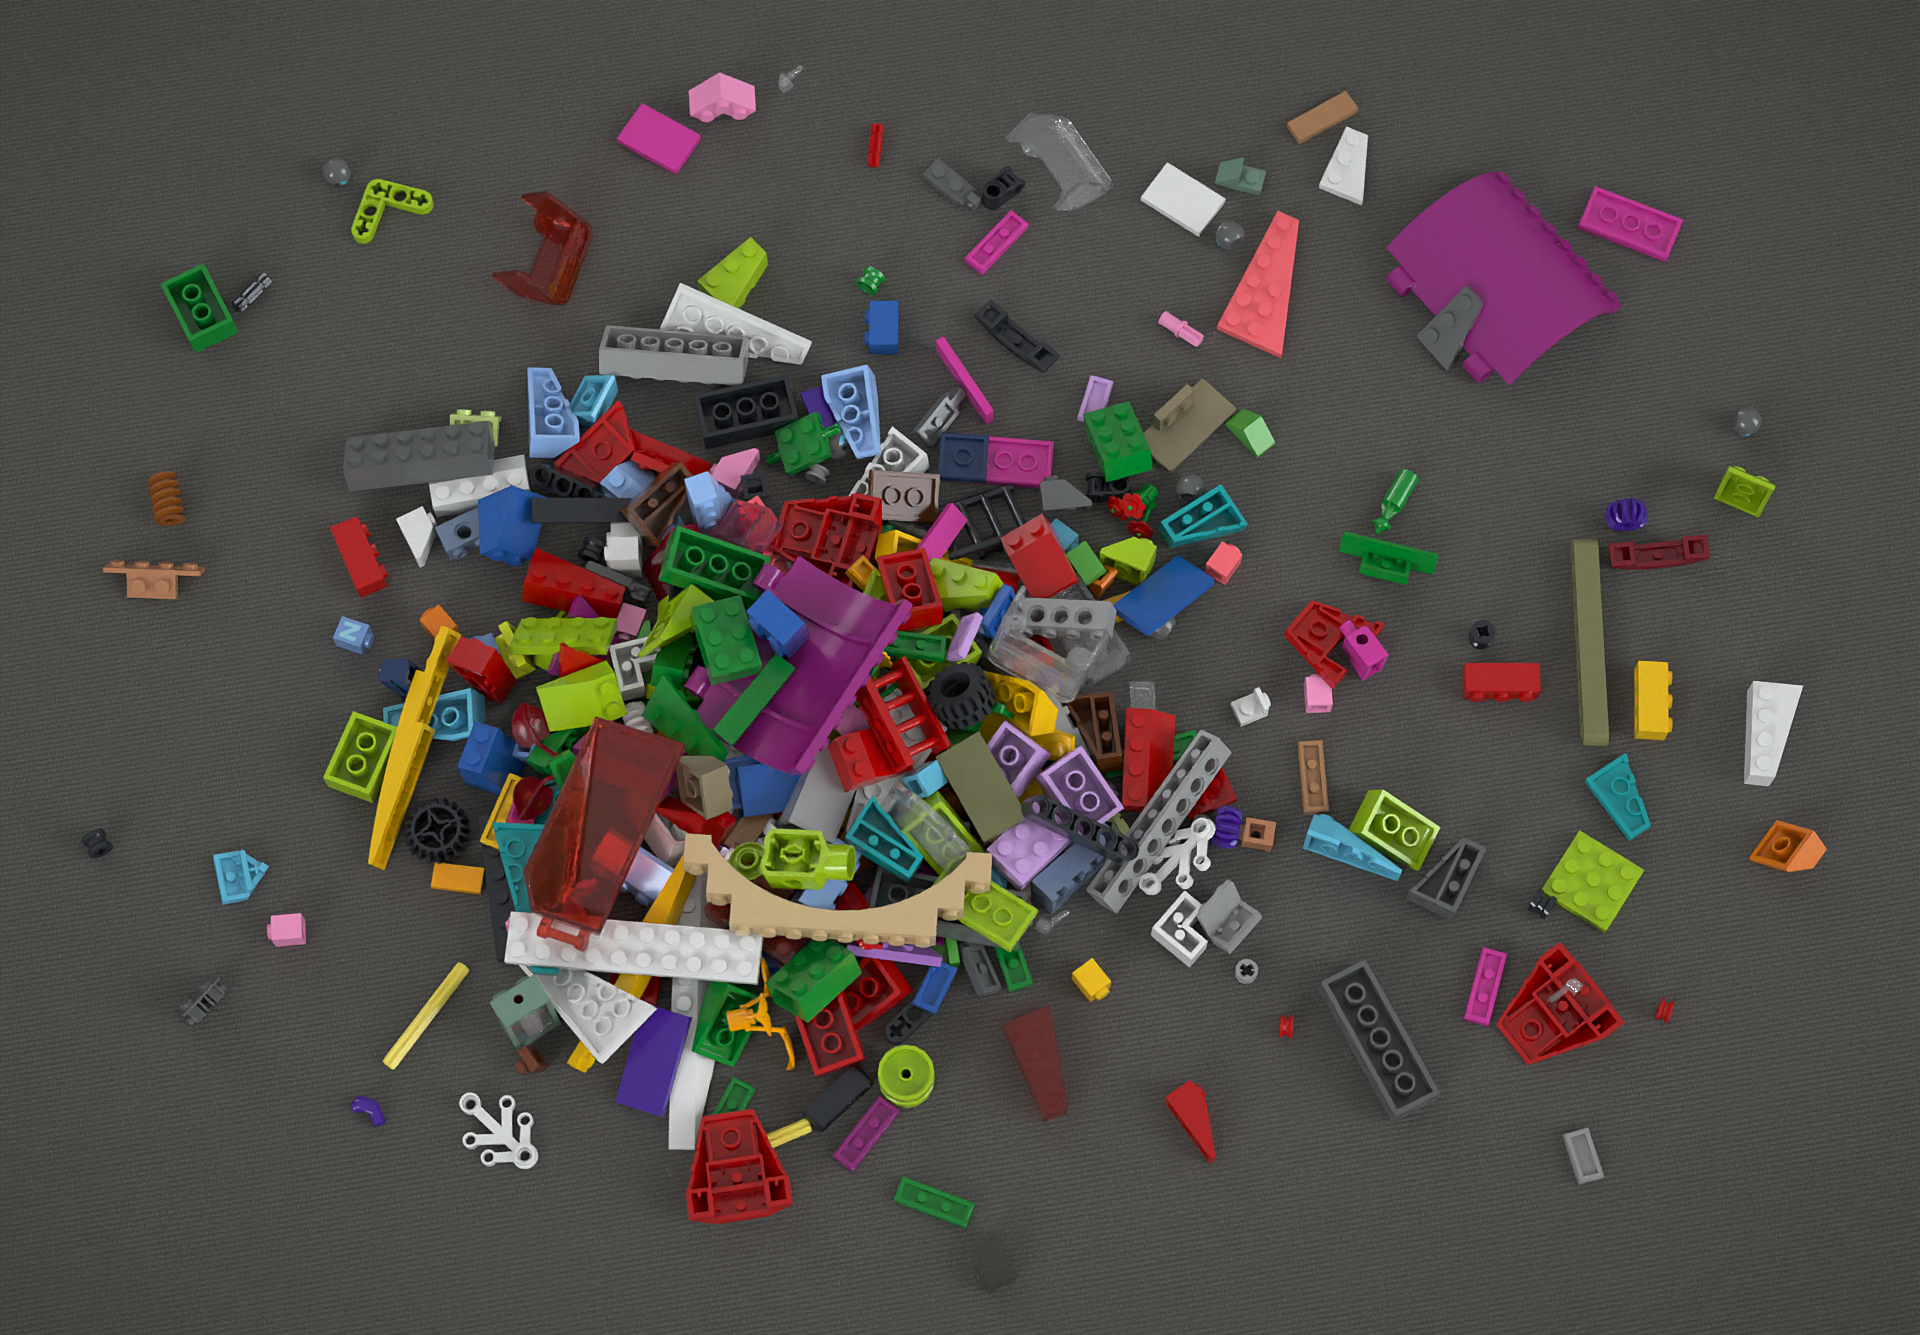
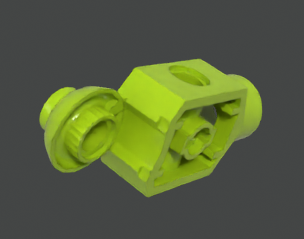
M771 829L765 836L764 846L756 842L742 843L731 852L728 863L748 880L765 877L771 888L821 890L828 880L851 881L855 873L856 855L853 845L828 844L822 831ZM754 861L752 865L746 866L748 862Z

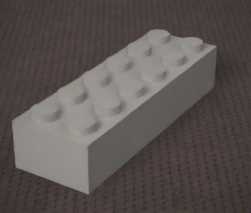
M606 325L599 347V374L613 375L614 377L629 376L634 379L654 378L658 381L678 380L683 383L690 381L702 382L707 385L713 383L726 384L727 386L741 385L744 382L748 365L749 337Z

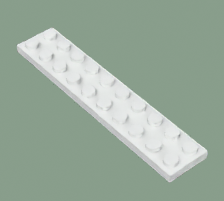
M511 912L504 962L517 965L758 985L763 936L751 933L748 936H739L728 929Z

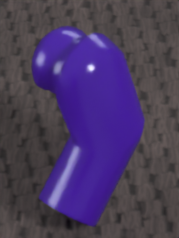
M358 1096L351 1102V1109L355 1113L365 1112L369 1114L374 1127L386 1123L377 1101L365 1096Z

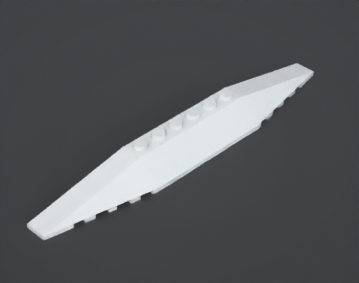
M723 845L718 849L719 853L723 848ZM708 873L696 876L677 925L727 929L728 903L726 905H714L711 902H707ZM672 978L671 1011L692 1017V1021L670 1094L669 1150H695L708 1089L713 1075L715 1060L694 1053L691 1050L703 998L711 981Z

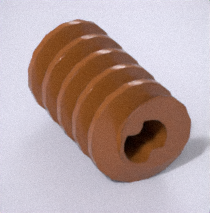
M160 472L148 479L149 493L153 505V518L155 523L163 526L182 524L186 520L185 516L180 515L184 512V508L179 506L183 501L181 498H178L181 495V491L176 488L179 487L180 483L174 480L178 477L174 472Z

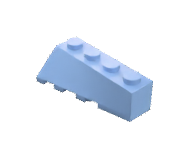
M707 471L686 478L684 481L694 524H697L702 534L717 539L721 534H724L738 506V502L735 498L732 499L731 494L725 492L724 487L718 485L717 480Z

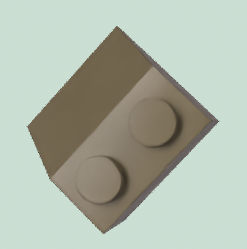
M677 756L674 758L682 803L707 820L733 809V792L729 784L730 770L726 763H723L714 756Z

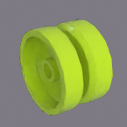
M902 1045L894 1047L885 1053L879 1063L878 1081L881 1093L886 1100L897 1107L910 1108L918 1106L928 1099L933 1091L935 1077L932 1060L926 1052L916 1046ZM904 1074H910V1077L905 1079Z

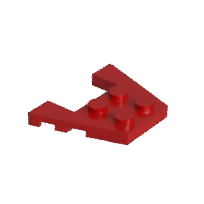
M1311 600L1286 629L1284 636L1321 678L1334 689L1347 671V669L1328 658L1330 653L1345 637L1339 627L1345 622L1352 620L1357 629L1366 625L1377 638L1383 631L1385 624L1376 621V623L1364 620L1365 617L1357 614L1353 617L1341 613L1342 609Z

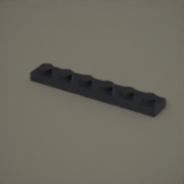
M491 814L478 816L480 837H482ZM481 843L497 961L500 962L505 960L508 938L505 922L508 921L511 912H516L500 851Z

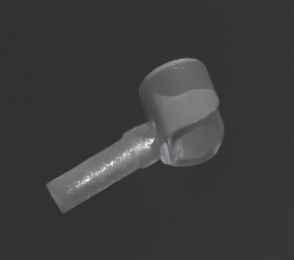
M799 65L788 75L781 74L779 76L778 87L783 93L793 87L791 80L804 69L802 65Z
M1064 910L1050 921L1042 916L1037 921L1035 929L1047 935L1057 922L1069 915L1068 910Z
M1572 978L1564 987L1551 995L1548 1000L1550 1003H1553L1566 994L1567 991L1575 996L1583 987V984L1577 979Z

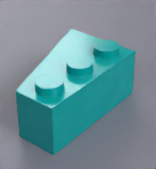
M1220 484L1161 521L1157 530L1169 548H1174L1242 532L1248 524Z
M872 795L846 834L844 842L848 845H853L854 849L862 853L863 856L909 884L922 864L923 855L904 832L897 827L893 819L883 810Z

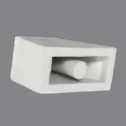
M422 506L396 519L419 567H423L426 563L436 537L433 527L437 526L432 513L426 514Z

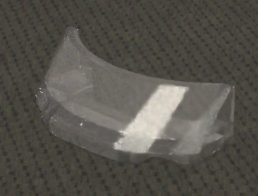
M899 782L892 786L880 806L889 814L893 822L922 846L946 874L949 875L966 859L970 848L956 835L955 830L910 789L907 790Z

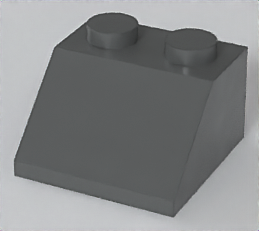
M1058 476L1045 477L1044 481L1039 483L1040 513L1045 517L1090 511L1092 501L1065 479L1059 480Z

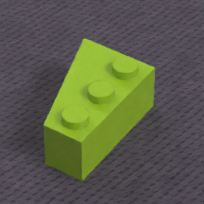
M750 237L697 281L699 291L739 309L740 306H743L746 301L745 298L750 290L755 287L768 266L767 253Z
M933 557L930 562L945 612L958 608H966V610L989 608L1004 584L998 575L993 572Z

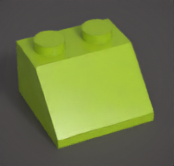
M1132 537L1102 548L1099 561L1102 564L1116 568L1118 571L1116 578L1138 586L1149 577L1155 563L1157 546L1146 538L1138 539Z

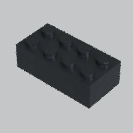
M788 374L694 395L705 449L774 435L775 430L798 420Z

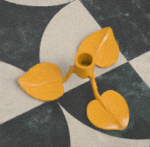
M761 955L762 975L764 982H767L771 975L767 963ZM765 983L764 992L760 993V996L746 1004L740 1005V1009L726 1012L731 1032L745 1029L746 1032L751 1030L766 1031L768 1037L771 1036V1032L779 1033L785 1042L789 1054V1063L786 1070H792L795 1066L792 1040L786 1026H783V1028L771 1027L765 998L772 996ZM759 1002L757 1013H753V1009H747ZM755 1019H756V1020H758L763 1026H751V1025H752V1024H756V1023H755Z

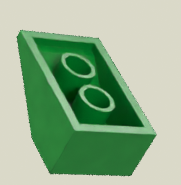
M711 981L703 998L691 1050L694 1053L734 1067L753 1030L746 1032L745 1029L731 1032L726 1012L740 1009V1005L760 996V992L743 983ZM759 1002L747 1009H753V1013H757Z

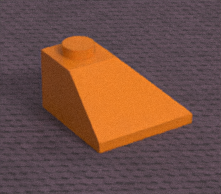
M1776 820L1749 859L1759 864L1791 872L1814 868L1827 848L1814 830Z

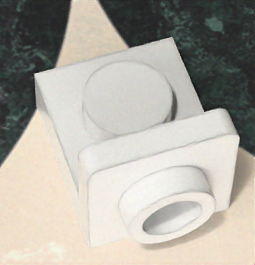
M1258 687L1254 689L1252 694L1231 702L1230 706L1240 727L1266 717L1271 703L1267 694L1262 693Z

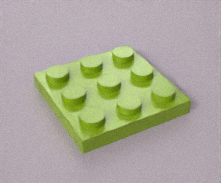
M1579 830L1542 890H1544L1547 896L1556 897L1555 903L1605 933L1644 870Z

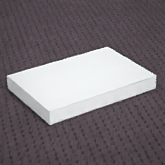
M1168 162L1141 196L1142 202L1198 237L1226 200Z

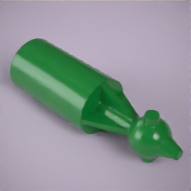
M1400 469L1382 500L1381 517L1372 520L1375 526V535L1386 529L1390 530L1391 525H1389L1388 520L1402 511L1419 480L1413 472L1407 469Z

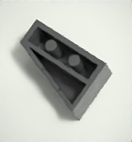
M1463 837L1409 891L1406 900L1452 921L1486 847Z

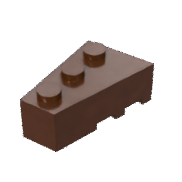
M682 462L672 463L620 509L621 513L650 547H659L665 532L674 521L673 518L687 498L684 479L692 477V474Z
M1113 691L1063 697L1064 707L1067 706L1070 711L1068 716L1073 725L1078 728L1091 755L1090 759L1100 773L1122 771V751Z

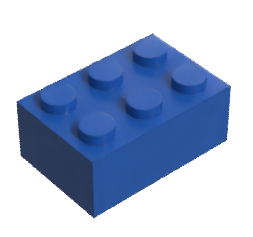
M768 589L747 610L750 618L748 622L751 624L752 631L762 641L767 638L771 649L781 658L785 655L790 659L810 638L805 623Z

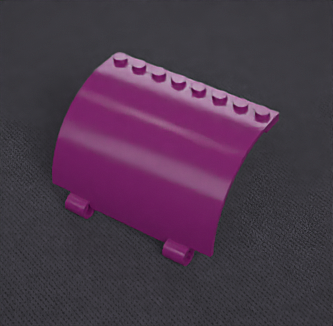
M1500 171L1485 173L1464 182L1434 202L1404 228L1386 247L1401 264V266L1390 272L1386 281L1401 297H1405L1414 291L1435 316L1465 286H1469L1484 302V305L1472 329L1468 331L1463 341L1464 349L1471 356L1464 361L1462 366L1477 383L1485 381L1495 369L1508 385H1512L1529 366L1569 333L1601 314L1605 313L1608 315L1617 312L1623 305L1618 301V296L1603 285L1601 277L1587 267V262L1572 251L1570 243L1561 239L1556 233V228L1540 216L1541 212L1539 209L1530 205L1525 199V194L1515 188L1510 183V178Z
M798 556L786 575L775 566L765 563L752 585L762 594L768 589L805 623L810 638L790 659L783 655L782 658L795 667L796 671L734 747H732L766 766L792 775L808 773L815 764L813 758L818 751L821 752L828 744L829 739L827 737L832 729L836 730L843 720L841 717L842 713L846 708L849 709L856 701L855 693L859 687L863 688L870 679L868 673L873 666L877 667L884 657L883 650L887 645L890 646L895 641L898 635L896 630L900 624L904 625L911 616L909 610L913 606L906 599L898 600L894 604L868 596L838 581L801 556ZM752 631L762 663L761 672L776 653L771 649L767 638L762 641ZM697 666L684 685V688L694 696L703 699L697 712L701 715L700 719L703 724L713 731L759 674L711 686L706 669ZM717 736V738H718L720 741H722V742H724L725 744L729 745L727 742H725L723 739H721L719 736Z

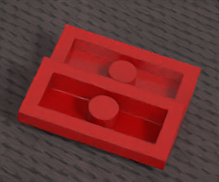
M1223 767L1220 768L1188 813L1190 820L1194 819L1195 814L1207 815L1218 810L1220 806L1226 807L1238 801Z

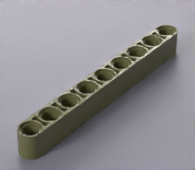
M1572 539L1570 555L1581 745L1608 746L1609 725L1597 539Z

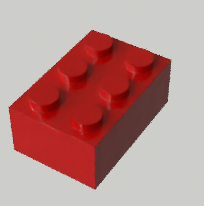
M844 991L838 994L809 1022L795 1015L815 1076L821 1077L867 1060Z

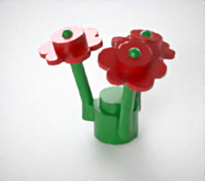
M1146 483L1132 494H1124L1123 499L1115 498L1114 496L1109 497L1107 505L1110 513L1114 517H1119L1122 521L1131 516L1135 519L1141 518L1143 515L1142 511L1147 508L1142 521L1136 522L1132 520L1127 530L1138 539L1146 538L1150 540L1152 538L1154 530L1148 526L1147 521L1153 509L1157 506L1154 501L1159 495L1158 490L1153 485Z

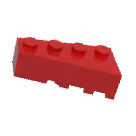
M535 548L524 580L522 601L569 613L574 598L580 595L599 617L617 619L624 601L626 587Z

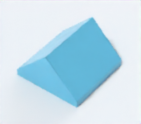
M613 375L584 376L570 403V409L573 415H576L579 424L590 428L609 410L618 393L616 378Z

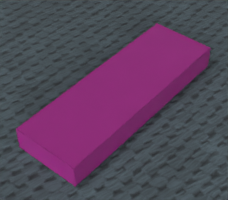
M879 1095L832 1155L833 1158L851 1172H854L898 1116L900 1110Z

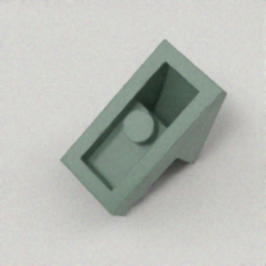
M1244 157L1220 162L1215 185L1260 196L1266 171L1244 166Z

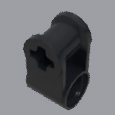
M1006 166L985 183L982 193V204L989 210H996L1009 199L1019 194L1026 182L1023 179H1019L1012 172L1010 166ZM989 194H996L997 196L992 197Z
M1095 472L1085 476V480L1088 482L1087 494L1085 496L1092 503L1107 502L1110 496L1123 499L1124 494H1131V481L1129 477L1106 482L1103 473ZM1117 485H1123L1126 487L1122 491H1118L1115 489Z

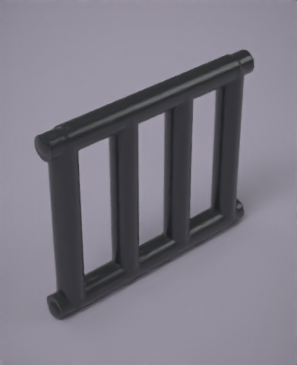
M1012 484L1003 485L951 502L968 519L964 527L972 544L958 548L954 539L948 548V559L950 561L1003 545L1000 538L1008 533H1004L989 500L1003 496L1017 527L1026 523L1012 494L1014 492ZM979 503L995 534V537L984 541L981 540L967 510V507ZM947 504L938 507V517Z

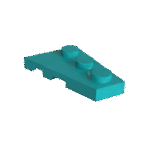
M1625 753L1585 780V784L1628 841H1631L1648 830L1651 824L1642 798L1638 794L1635 785L1636 781L1631 773Z

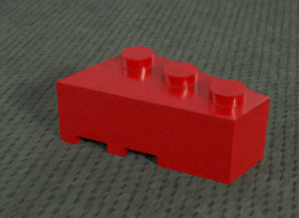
M461 636L446 660L477 692L484 695L486 700L502 705L517 681L497 649L485 645L477 638L470 640Z

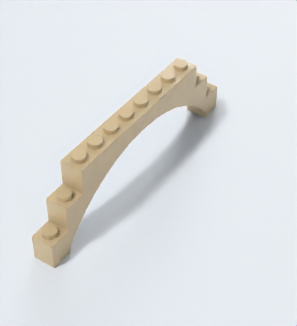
M686 834L683 867L684 872L692 875L708 873L707 902H711L714 905L731 903L730 932H734L739 936H748L751 933L772 938L776 935H782L789 939L812 937L816 941L837 939L844 943L861 939L866 944L889 942L893 946L915 944L917 947L927 948L930 945L935 946L937 917H942L944 920L949 921L963 918L965 890L976 894H981L985 891L990 892L992 854L967 852L966 859L952 873L936 885L903 901L878 908L841 911L813 908L790 902L753 884L722 857L712 844L711 835Z

